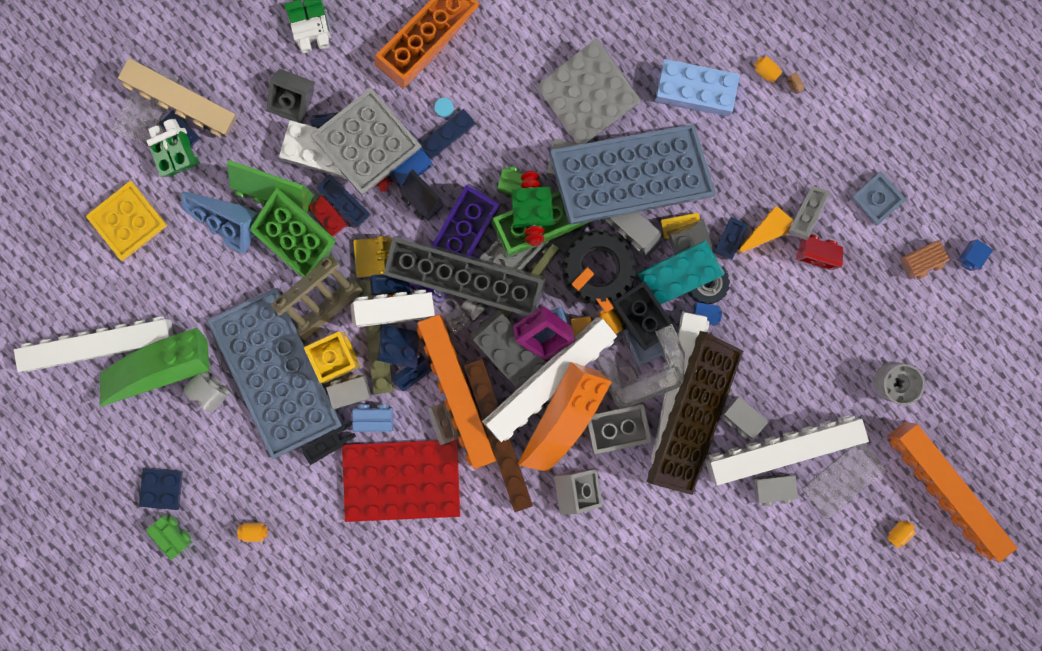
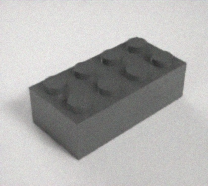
M499 310L495 311L469 335L516 389L522 386L546 364L542 358L515 340L513 325Z

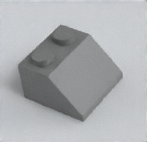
M597 468L554 476L560 514H579L603 507Z

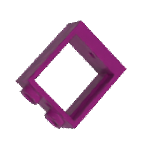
M544 306L513 325L515 340L543 360H547L575 342L572 326ZM547 326L557 333L544 343L532 337Z

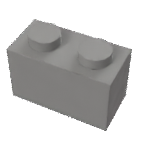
M360 374L350 376V380L342 382V379L330 382L331 386L326 388L332 409L372 398L366 376L361 377Z
M735 396L722 412L723 420L731 427L735 425L740 429L738 433L745 439L748 437L755 439L768 423L763 416L738 396Z
M793 474L753 478L755 498L758 503H762V506L773 505L775 501H781L782 504L793 503V499H798L796 476Z

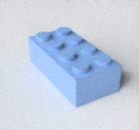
M664 59L655 102L729 116L733 112L740 74Z

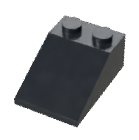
M412 169L400 190V193L403 195L401 199L408 207L412 205L416 209L414 213L421 220L425 218L429 221L444 207V204L431 187Z
M645 281L611 303L614 312L644 351L677 330Z

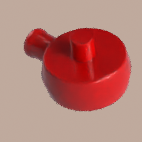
M387 175L375 186H379L381 192H386L389 189V185H393V182L388 180Z

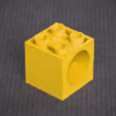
M338 331L304 347L320 383L330 382L361 367L346 332Z

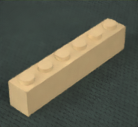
M128 58L118 77L122 82L121 86L130 91L133 89L140 91L139 95L149 101L151 98L157 100V105L166 110L169 107L176 110V115L184 119L186 117L193 119V124L201 128L204 126L210 128V132L218 137H221V135L227 137L237 118L236 114Z

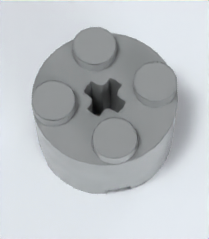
M208 372L193 376L185 385L183 392L193 402L196 400L200 403L202 409L213 413L228 397L231 390L225 385L220 384L222 380L215 374L210 376Z

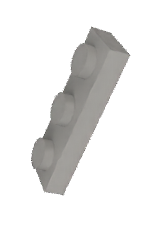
M811 186L789 229L790 235L808 240L830 196V191Z

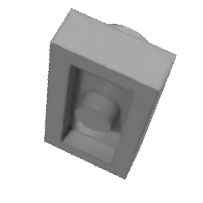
M445 403L428 408L427 410L440 445L458 439V432L454 429L450 411L448 412Z

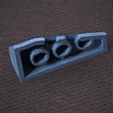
M185 191L182 192L183 210L199 223L204 221L210 227L209 231L212 234L218 233L224 238L223 243L242 254L247 251L254 237V234L249 229L258 217L257 212L242 205Z

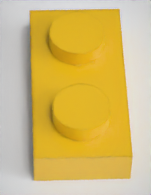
M699 213L660 220L663 238L669 239L668 231L699 221Z

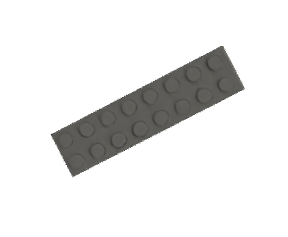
M399 235L392 239L384 271L386 276L525 316L538 309L546 277Z

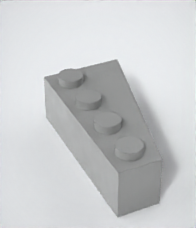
M639 212L603 219L609 226L615 227L617 233L622 238L627 239L633 248L646 259L662 243L660 231Z

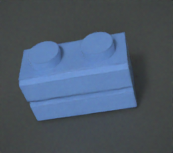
M358 404V408L353 409V432L394 431V409L389 408V404H377V408H370V404Z

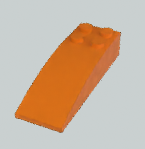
M430 0L375 55V66L404 89L453 38L480 6V3L476 0Z
M571 362L524 450L518 465L548 472L568 452L583 433L612 381L598 370Z

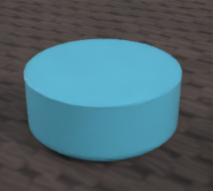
M440 98L436 101L435 111L437 115L442 118L452 115L454 106L450 99Z

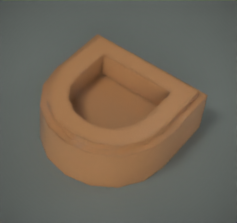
M797 72L791 74L786 79V82L795 94L804 91L803 82Z

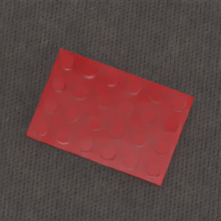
M457 439L440 445L439 440L344 444L342 446L345 522L461 516Z

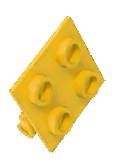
M378 236L377 238L353 240L357 278L384 275L392 237Z

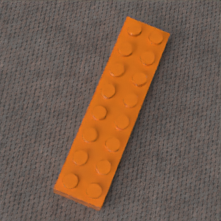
M438 314L417 322L419 325L416 328L420 339H424L426 343L423 346L426 356L431 357L433 362L430 364L434 375H438L440 382H437L439 390L446 395L445 406L448 412L452 411L454 416L451 419L454 429H459L461 434L458 437L462 448L466 447L468 454L465 457L468 465L477 469L495 462L496 457L485 425L482 422L483 420L443 316Z
M904 422L887 436L890 439V446L902 454V461L907 466L911 465L915 470L913 472L915 477L927 485L925 487L927 492L939 500V507L945 512L948 511L952 516L950 517L952 523L957 527L960 526L964 531L962 533L964 538L969 542H973L976 546L974 550L982 558L986 557L989 561L993 560L1000 563L1018 549L918 424Z

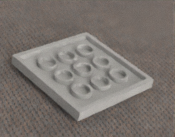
M597 38L536 86L572 138L580 145L591 141L642 102Z
M372 88L364 92L311 134V138L361 196L422 147Z

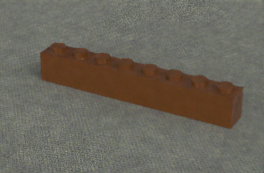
M481 358L464 364L481 417L484 420L499 404L484 360ZM485 426L514 512L533 507L522 470L518 465V459L511 438L500 442Z

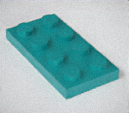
M703 240L640 271L637 275L642 282H646L661 305L723 276L725 272L707 241Z

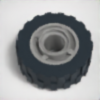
M722 267L725 272L724 275L711 281V288H706L702 285L689 291V297L698 303L714 304L719 302L727 295V291L730 288L728 273Z

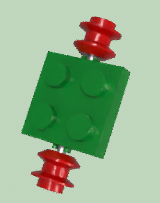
M526 171L520 177L521 181H523L521 184L522 189H511L514 228L529 227L524 231L528 235L525 238V242L531 246H538L545 240V237L541 235L544 233V229L539 226L554 225L551 186L540 187V182L537 181L540 178L539 174L534 171Z

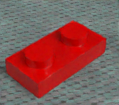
M324 195L309 206V209L332 237L348 226Z

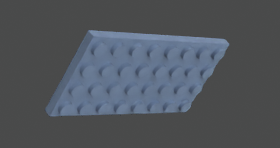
M694 124L558 148L549 152L569 225L712 198L716 195Z
M277 287L207 320L272 459L343 426L336 410L332 409L324 384L319 382L304 349L306 346L297 332L293 319L286 312L278 316L271 305L277 297L281 296Z

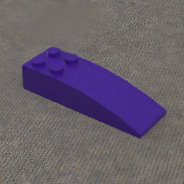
M467 184L432 245L472 256L502 203L471 184ZM410 282V285L419 290H426V293L432 292V298L442 304L449 294Z

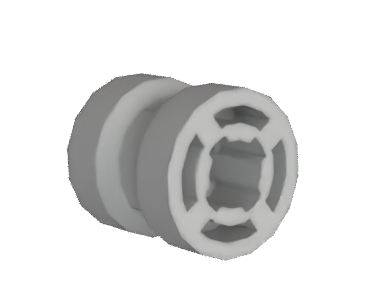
M467 299L461 308L464 311H468L470 317L476 320L487 309V306L484 303Z

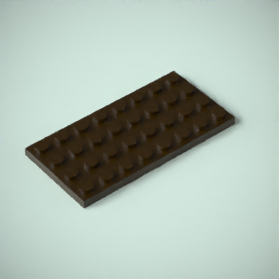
M699 332L692 355L688 360L686 372L682 376L681 386L675 396V403L672 411L669 413L666 428L662 433L659 448L655 452V459L648 472L646 482L693 495L744 352L743 350L707 332Z

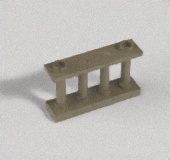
M332 254L323 259L319 265L283 295L277 297L271 304L278 316L286 312L297 323L295 325L297 332L304 340L363 292V289L353 277L347 281L337 270L340 265ZM330 274L341 285L334 293L321 282ZM314 287L327 298L319 306L307 295ZM300 299L312 310L304 318L291 307Z

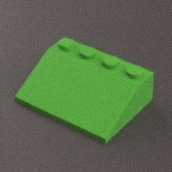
M228 160L227 168L230 189L236 192L235 195L245 199L247 196L253 197L254 202L264 205L274 190L279 188L305 213H308L314 194L303 185Z
M279 188L274 190L249 229L302 278L330 255L336 239Z

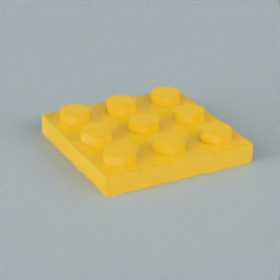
M131 180L86 215V218L121 261L126 260L168 226Z

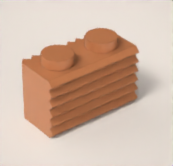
M940 240L933 241L900 258L909 278L916 277L917 280L927 276V271L931 269L937 271L944 268V263L950 260Z

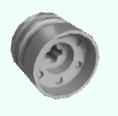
M889 362L881 366L876 372L874 386L882 398L896 404L908 405L916 402L924 392L925 381L922 373L914 366L901 362ZM895 379H899V381H897V386L894 385V383L896 382Z

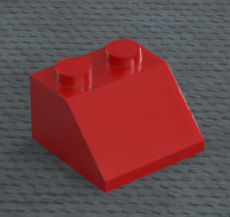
M810 234L808 240L801 238L795 260L828 270H835L843 266V247L839 246L838 242L833 240H826L825 242L819 240V236Z

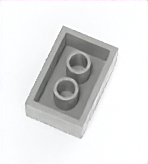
M642 403L595 413L587 425L594 454L652 442L644 404Z

